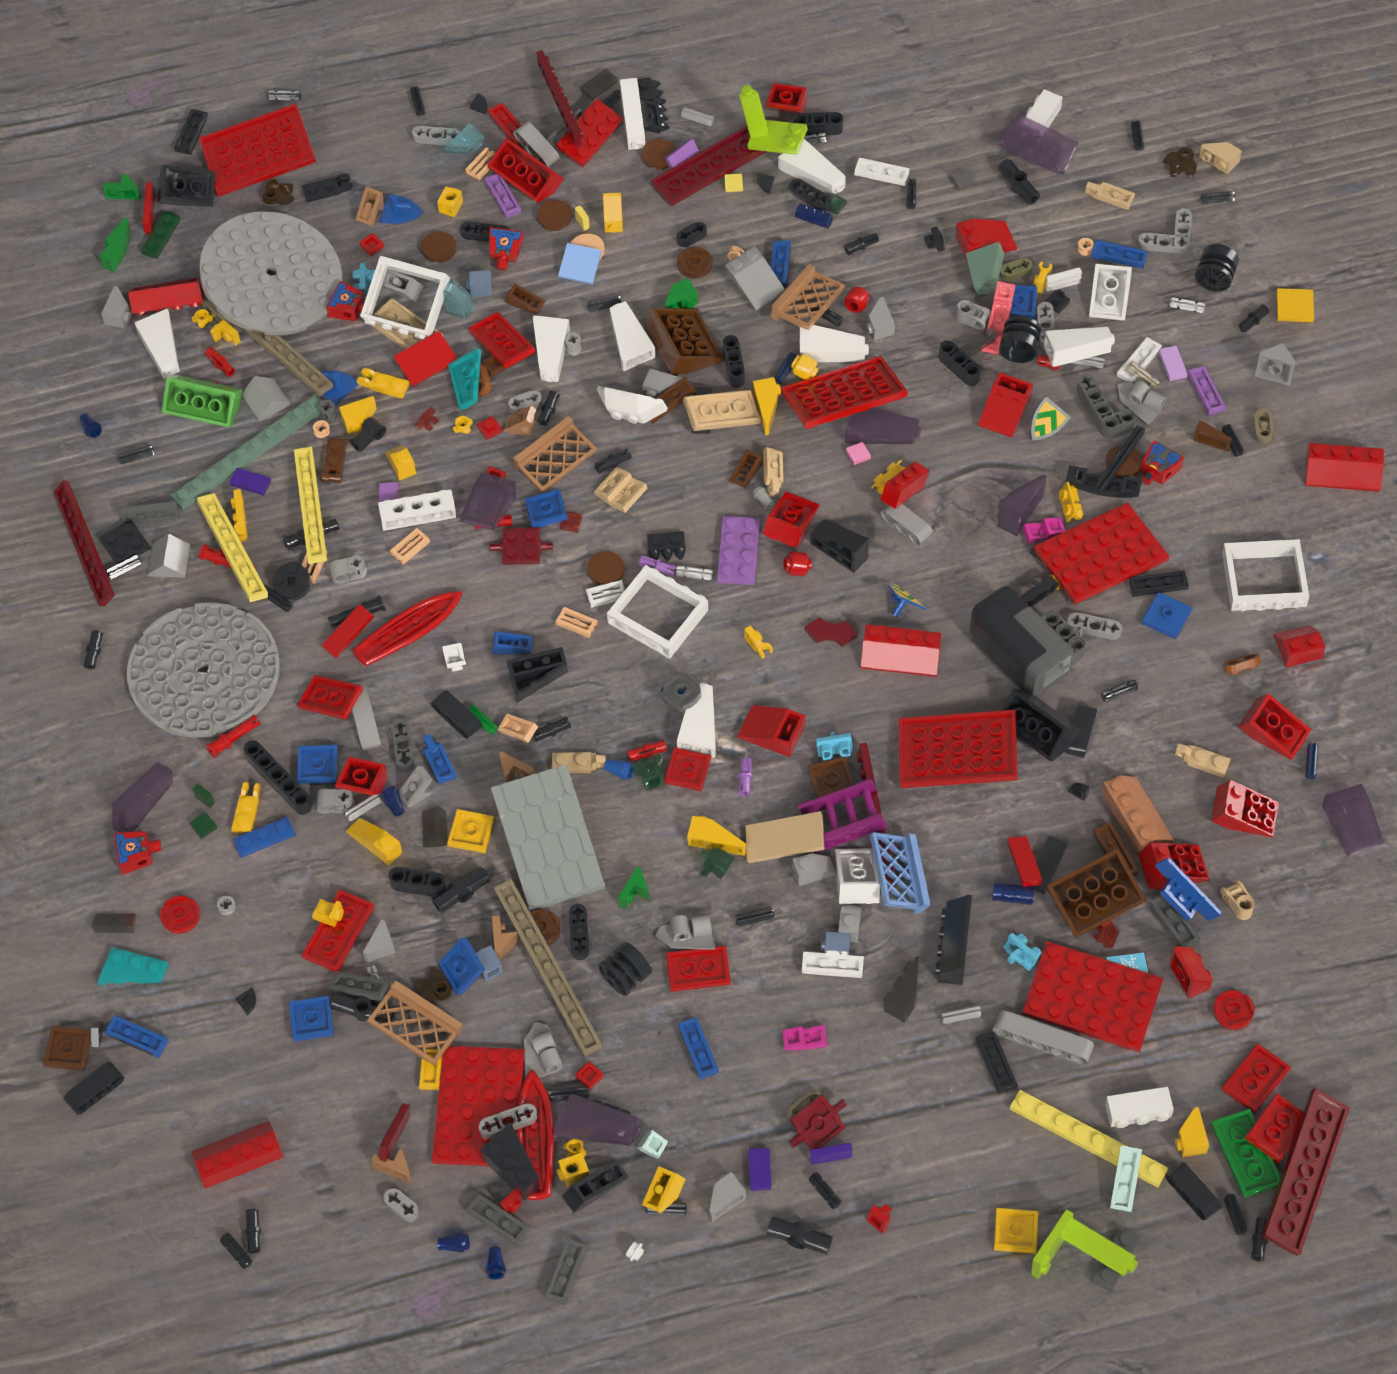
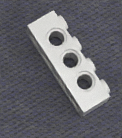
M440 490L434 493H423L417 496L378 502L383 531L456 518L451 490Z

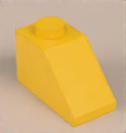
M603 193L605 232H623L621 193Z
M374 396L339 407L347 433L359 432L364 421L373 416L377 409Z
M400 445L385 451L399 481L416 474L414 460L406 447Z
M1199 1107L1193 1109L1179 1130L1178 1137L1175 1139L1177 1151H1181L1182 1158L1205 1154L1208 1151L1209 1143Z
M658 1166L642 1206L659 1213L663 1212L678 1198L686 1179Z

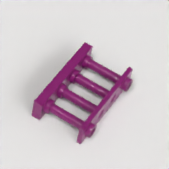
M871 779L862 780L856 785L814 800H807L803 804L798 805V809L803 815L827 809L832 830L824 833V850L888 828L883 815L876 813L871 792L876 791L877 788ZM863 795L869 816L859 821L852 799ZM845 802L850 824L840 827L834 806ZM824 850L814 851L813 853L816 854Z

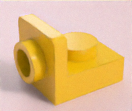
M224 320L216 324L210 331L215 342L222 337L225 341L231 342L235 346L241 342L238 331Z
M320 899L312 914V918L335 927L337 921H340L344 914L341 902L336 901L334 904Z

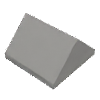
M1283 343L1260 352L1255 376L1290 386L1296 361Z
M254 376L241 394L258 421L291 405L273 378Z
M170 534L154 542L148 576L186 578L191 545Z

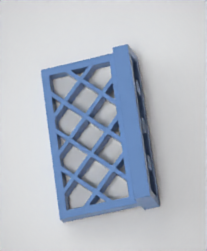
M871 833L870 840L884 906L912 909L913 913L920 914L931 904L916 835L908 834L906 837ZM878 840H881L886 845L884 849L878 844ZM893 842L899 843L900 851L892 844ZM888 848L896 855L894 859L886 852ZM881 856L890 863L888 867L882 862ZM898 858L903 862L904 869L896 862ZM891 866L900 873L898 877L890 870ZM885 874L893 880L892 884L885 879ZM901 876L906 879L907 886L900 880ZM895 884L903 890L902 894L893 887ZM889 891L897 898L896 901L890 900ZM905 894L910 897L911 903L903 897Z

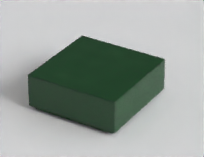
M199 784L193 788L195 798L209 808L215 804L213 796L209 791Z
M206 812L190 822V826L201 839L218 829Z

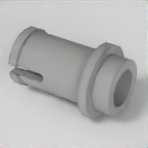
M759 486L753 491L754 498L758 499L766 510L771 509L775 505V501L766 493L765 488Z

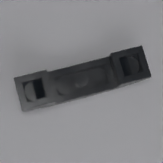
M1069 465L1065 482H1069V485H1073L1075 488L1095 494L1093 493V487L1101 476L1087 473V468ZM1124 476L1123 480L1113 478L1101 496L1114 498L1139 497L1142 479Z

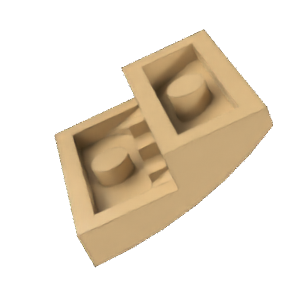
M616 467L594 493L604 502L626 513L648 488L646 483L632 478L630 472Z

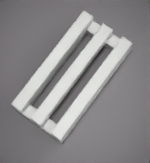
M1075 268L1046 276V291L1049 292L1081 283V269Z
M622 580L586 589V594L590 606L593 608L616 602L624 593L625 588Z

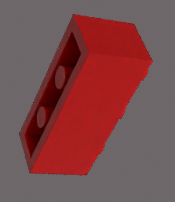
M914 461L886 482L880 500L894 509L898 508L924 488L930 470Z

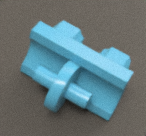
M363 262L360 263V269L353 271V279L356 283L360 282L353 285V287L363 291L367 297L375 270L367 269L366 263Z
M831 731V736L816 739L818 756L822 757L823 760L831 759L835 754H840L843 757L850 756L851 752H853L850 733L835 735L834 731Z
M1011 933L1003 946L1010 955L1007 961L1010 964L1016 961L1028 971L1032 970L1042 953L1041 950L1037 947L1030 949L1026 945L1028 940L1022 933L1019 935Z

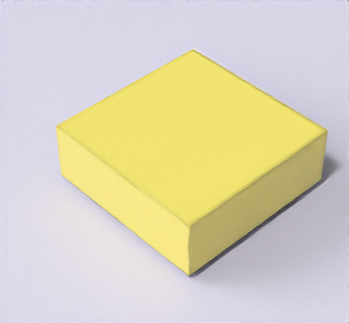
M742 174L725 175L726 192L743 191Z
M581 206L576 207L575 218L585 231L590 227L589 217Z

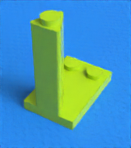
M744 85L739 98L750 134L747 144L748 149L797 155L808 130L807 124L765 120L758 91L754 90L750 85Z
M1066 1209L1034 1257L1031 1275L1039 1280L1042 1274L1046 1275L1052 1265L1050 1262L1064 1240L1123 1276L1128 1271L1133 1273L1138 1265V1261L1135 1260V1255L1073 1218L1074 1213Z

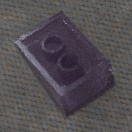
M481 473L473 485L461 514L460 522L494 531L516 500V482Z
M1043 474L1011 491L1005 499L1002 498L998 504L997 527L1018 536L1022 527L1027 523L1044 497L1046 475Z
M1362 784L1325 795L1322 807L1347 856L1384 843L1371 801Z

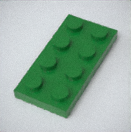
M1250 1109L1211 1121L1210 1124L1243 1199L1278 1188L1281 1180L1273 1159L1245 1139V1136L1256 1122Z

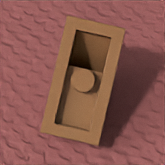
M366 187L355 220L374 226L378 210L384 209L383 192Z
M530 405L509 415L504 431L531 436L535 426L534 415L536 408Z
M502 751L499 753L505 783L510 782L514 775L520 779L535 774L533 767Z
M499 915L492 916L495 953L498 959L501 960L519 939L517 932L506 933L505 922L501 923Z
M402 1148L399 1149L394 1161L390 1157L387 1162L381 1161L379 1155L374 1153L371 1159L374 1169L406 1183H411L412 1179Z

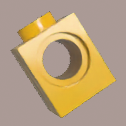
M445 186L437 201L439 213L455 217L463 203L462 191Z
M582 1152L558 1161L559 1169H556L560 1181L564 1180L566 1187L589 1176V1170ZM572 1167L577 1169L574 1173L567 1172Z

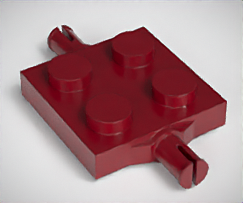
M503 528L501 543H489V550L501 551L503 565L540 564L542 550H553V542L542 543L540 528Z
M823 1094L814 1098L789 1118L797 1133L795 1137L788 1141L791 1144L790 1146L795 1148L800 1142H804L810 1150L822 1148L846 1128L840 1120L838 1112L846 1107L847 1103H844L845 1101L841 1099L833 1106L826 1100Z

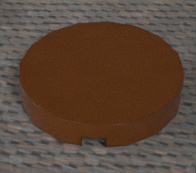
M664 139L651 140L642 149L643 162L650 168L654 167L659 170L668 168L669 165L665 157L673 152L675 147L671 142Z
M550 200L539 207L537 220L544 229L559 231L570 224L572 212L569 205L565 202Z
M440 231L428 234L421 244L422 254L430 262H446L456 253V241L452 235Z
M690 247V249H685L678 255V270L688 278H701L710 272L712 257L707 250L701 247Z
M1123 445L1115 446L1109 450L1105 460L1107 467ZM1134 448L1115 474V477L1124 479V476L1134 477L1139 473L1143 460L1137 449Z
M610 551L599 552L591 557L587 564L588 575L598 585L619 581L624 575V562L616 553Z
M544 909L531 911L530 914L547 945H552L560 936L561 925L559 918L553 912L544 911Z

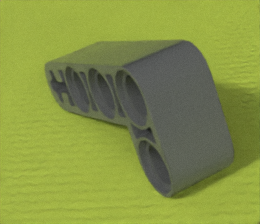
M1080 375L1077 384V394L1104 438L1112 439L1132 431L1135 413L1130 409H1123L1114 413L1092 375Z

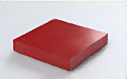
M674 747L664 783L702 792L712 755Z

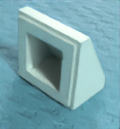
M649 1130L645 1132L637 1149L659 1159L668 1141L655 1131Z

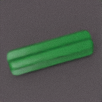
M471 705L468 707V710L479 719L482 728L490 735L498 731V726L477 706Z

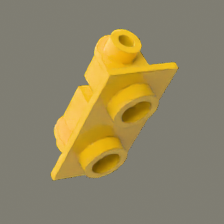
M902 460L897 464L893 461L886 468L888 472L885 475L880 473L873 480L875 484L871 489L876 486L878 493L882 495L886 482L905 469L904 466L899 465Z
M1066 482L1059 491V499L1061 500L1066 523H1068L1071 518L1081 520L1083 511L1081 504H1078L1080 500L1077 488L1073 485L1070 486L1069 482Z

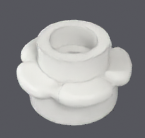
M634 1241L626 1253L630 1261L634 1259L638 1261L644 1252L642 1243L638 1244Z

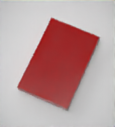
M440 331L393 357L412 387L449 367L450 363L458 359Z
M314 675L297 703V707L301 710L346 720L361 695L363 688L361 685Z
M717 946L714 950L691 949L666 952L671 992L731 985L726 946Z
M1257 1043L1222 1086L1221 1090L1256 1114L1291 1070V1066Z
M1276 1093L1245 1136V1139L1277 1163H1280L1293 1145L1304 1112Z

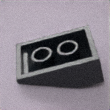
M163 165L160 169L157 203L176 206L212 207L216 172Z

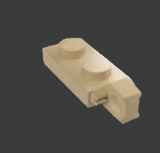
M1088 182L1085 188V193L1093 198L1129 210L1135 197L1133 192L1104 182L1102 184Z
M766 447L763 450L764 483L767 485V494L774 497V495L779 493V488H781L783 483V452Z
M1178 744L1175 751V756L1184 758L1183 761L1188 766L1224 778L1231 761L1228 757L1193 745Z
M591 752L552 753V768L566 764L569 773H591L596 768H604L606 762L605 755H596V753Z

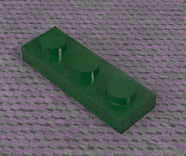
M163 212L141 249L142 255L155 259L159 258L181 221L180 216Z

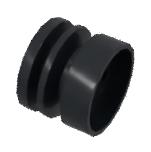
M1212 244L1207 246L1203 250L1200 263L1195 272L1196 282L1210 291L1222 292L1227 290L1231 286L1239 263L1238 254L1225 245Z
M1018 315L1008 318L1004 323L999 346L1001 355L1014 363H1028L1034 360L1037 355L1038 342L1041 335L1040 324L1027 316Z
M623 942L613 951L614 957L610 955L606 957L605 961L598 965V969L607 983L616 992L627 996L631 993V989L633 990L637 987L636 981H644L652 973V969L645 957L628 942Z

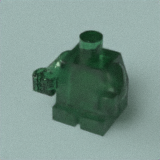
M660 754L654 755L652 760L648 761L646 758L640 760V763L632 764L635 775L641 776L646 791L665 785L661 770L662 758Z
M703 848L699 855L705 858V861L703 863L704 868L700 874L707 878L711 872L719 879H722L735 857L719 848H712L710 852Z

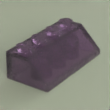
M1017 113L1005 128L998 145L1056 174L1064 175L1079 142Z

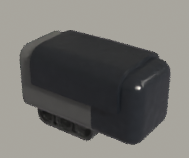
M1008 586L999 588L977 603L971 612L970 633L973 636V642L1015 685L1022 690H1028L1036 697L1065 678L1070 673L1072 665L1084 656L1085 640L1057 612L1047 611L1039 616Z

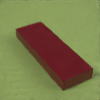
M403 1103L380 1144L379 1158L381 1161L387 1162L409 1121V1104Z

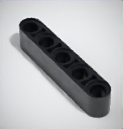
M254 740L248 741L244 745V753L248 763L296 813L300 815L309 813L312 804L308 793L259 742Z

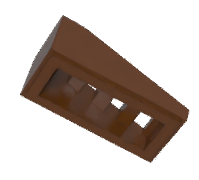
M515 283L506 295L504 302L537 315L545 300Z
M1199 421L1194 441L1229 452L1232 438L1209 424Z
M746 449L729 481L746 489L761 468L763 456ZM749 460H753V461H755V463L752 464V463H750V462H748V461H749ZM747 465V466H750V467H752V468H751V470H749V469L745 468V466ZM741 471L747 472L748 475L742 474ZM739 476L744 478L745 480L744 482H742L736 478Z

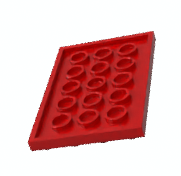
M296 103L199 138L209 171L216 172L214 187L218 197L316 163Z
M882 356L780 387L782 396L805 429L814 428L823 423H829L842 417H848L852 414L864 412L870 408L908 397L907 389Z
M1128 502L1034 546L1035 553L1052 576H1055V579L1074 605L1128 580L1130 577H1135L1168 561L1170 557Z
M1015 710L899 718L900 788L1018 780Z
M1047 941L1022 1015L1140 1053L1163 978Z
M449 1046L442 1056L432 1164L489 1166L482 1160L480 1149L491 1139H485L480 1135L479 1123L484 1118L516 1107L518 1095L523 1084L525 1049ZM505 1117L502 1123L507 1126L510 1122L513 1124L514 1119L512 1117ZM496 1121V1125L500 1129L499 1121ZM489 1125L485 1126V1130H487L488 1132L492 1131V1127H490Z

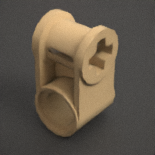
M1236 880L1233 885L1220 889L1222 899L1228 904L1238 919L1248 920L1251 918L1254 900L1246 891L1241 881Z

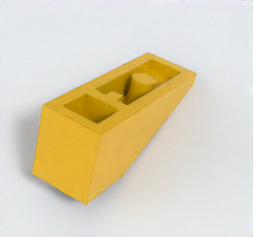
M774 377L753 381V394L762 419L761 422L765 435L770 433L778 405V395L781 394L780 385L776 384Z
M692 816L687 835L689 846L746 856V843L712 819H708L705 816Z
M358 818L346 830V833L388 866L402 854L401 844L387 831L361 818Z

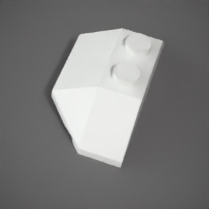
M597 387V391L611 417L616 420L625 419L634 424L637 422L646 423L666 412L668 408L662 399L607 387Z

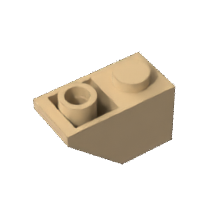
M1228 142L1202 144L1199 158L1228 174L1240 162L1242 150Z

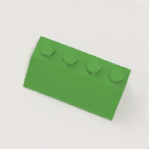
M174 374L166 377L162 413L230 428L240 407L242 389Z

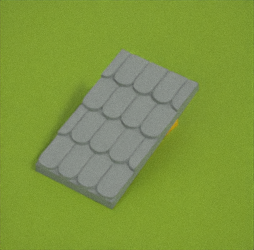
M566 764L491 787L529 912L605 889L603 877Z

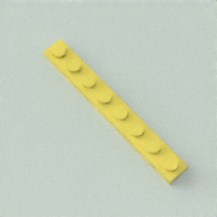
M312 447L294 449L308 563L327 561L313 449Z
M215 493L198 497L197 504L249 602L268 598L266 588Z
M1019 1090L1010 1106V1110L1118 1166L1120 1148L1126 1145ZM1142 1154L1138 1178L1159 1188L1168 1171V1167Z

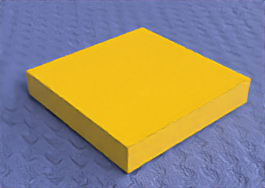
M1277 288V321L1314 322L1313 290Z
M457 809L447 842L448 847L486 853L495 816Z
M996 1208L994 1250L1036 1254L1038 1211Z

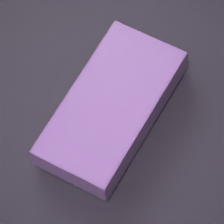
M1177 345L1159 349V355L1169 381L1187 378V371Z

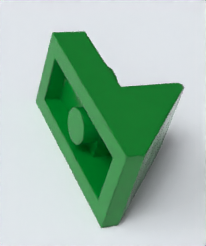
M125 173L122 174L121 183L111 182L103 184L106 199H141L138 186Z
M638 866L618 896V905L625 910L629 904L634 902L636 894L649 900V891L641 868Z

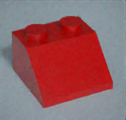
M773 83L766 101V107L769 110L778 112L804 113L807 104V87Z
M1310 625L1273 634L1286 667L1323 658L1326 646L1320 632Z
M349 756L335 787L372 796L381 794L387 781L386 765Z
M1174 947L1169 966L1188 999L1210 990L1213 978L1210 971L1204 968L1200 954L1196 953L1193 947Z

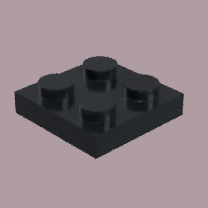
M132 520L99 537L100 542L116 564L136 554L141 555L151 549Z

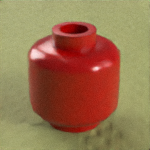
M852 287L845 296V307L853 313L862 312L870 300L869 293L862 287Z
M790 552L784 557L783 569L789 576H805L808 570L812 568V560L809 559L805 552Z

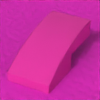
M1061 517L1044 518L1042 523L1024 524L1022 527L1027 543H1036L1041 538L1046 541L1065 532Z
M824 1025L806 1029L799 1026L782 1030L785 1050H807L828 1046L826 1027Z

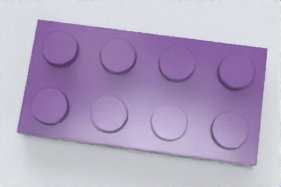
M723 516L717 583L755 585L760 518Z

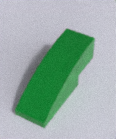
M126 217L104 240L106 248L99 255L102 267L113 273L124 258L130 241L131 229Z

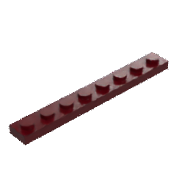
M543 50L537 51L538 66L574 146H582L581 127L578 128L577 118L574 117L572 107H569L567 97H564L563 88L560 86L558 77L555 76L553 66H550L549 57L545 56Z
M63 480L53 492L99 606L105 607L115 594L70 482Z
M860 743L859 751H856L857 762L861 763L862 768H859L861 780L871 779L875 784L867 743ZM876 790L871 792L876 813L880 814L881 808ZM885 829L875 832L886 834ZM878 840V844L884 849L886 845L881 840ZM881 856L882 862L888 867L890 863ZM891 866L890 870L894 873L893 866ZM885 874V879L892 884L893 880Z

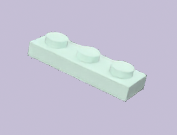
M1121 1146L1111 1209L1132 1213L1142 1149Z

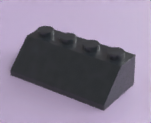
M1013 689L1003 711L1015 710L1016 736L1051 762L1073 745L1081 728L1028 690Z
M972 895L947 901L946 909L942 908L941 920L945 921L944 927L940 926L939 938L943 939V944H938L937 956L941 957V962L936 963L935 975H939V983L963 985Z

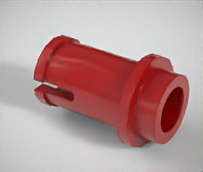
M1039 355L1037 366L1052 368L1053 371L1059 370L1060 365L1052 367L1048 356Z

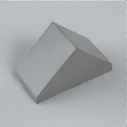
M382 919L363 951L366 962L395 954L386 922Z

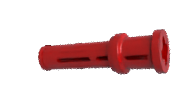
M208 544L202 546L199 552L200 560L206 559L213 562L216 566L221 564L231 568L221 549L210 548Z
M252 715V717L227 734H220L219 738L213 742L206 743L205 747L213 758H217L220 752L230 749L233 742L261 725L260 720L255 721L258 717Z

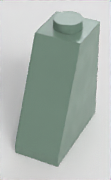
M1000 242L965 253L973 285L978 296L996 291L1004 258V251Z

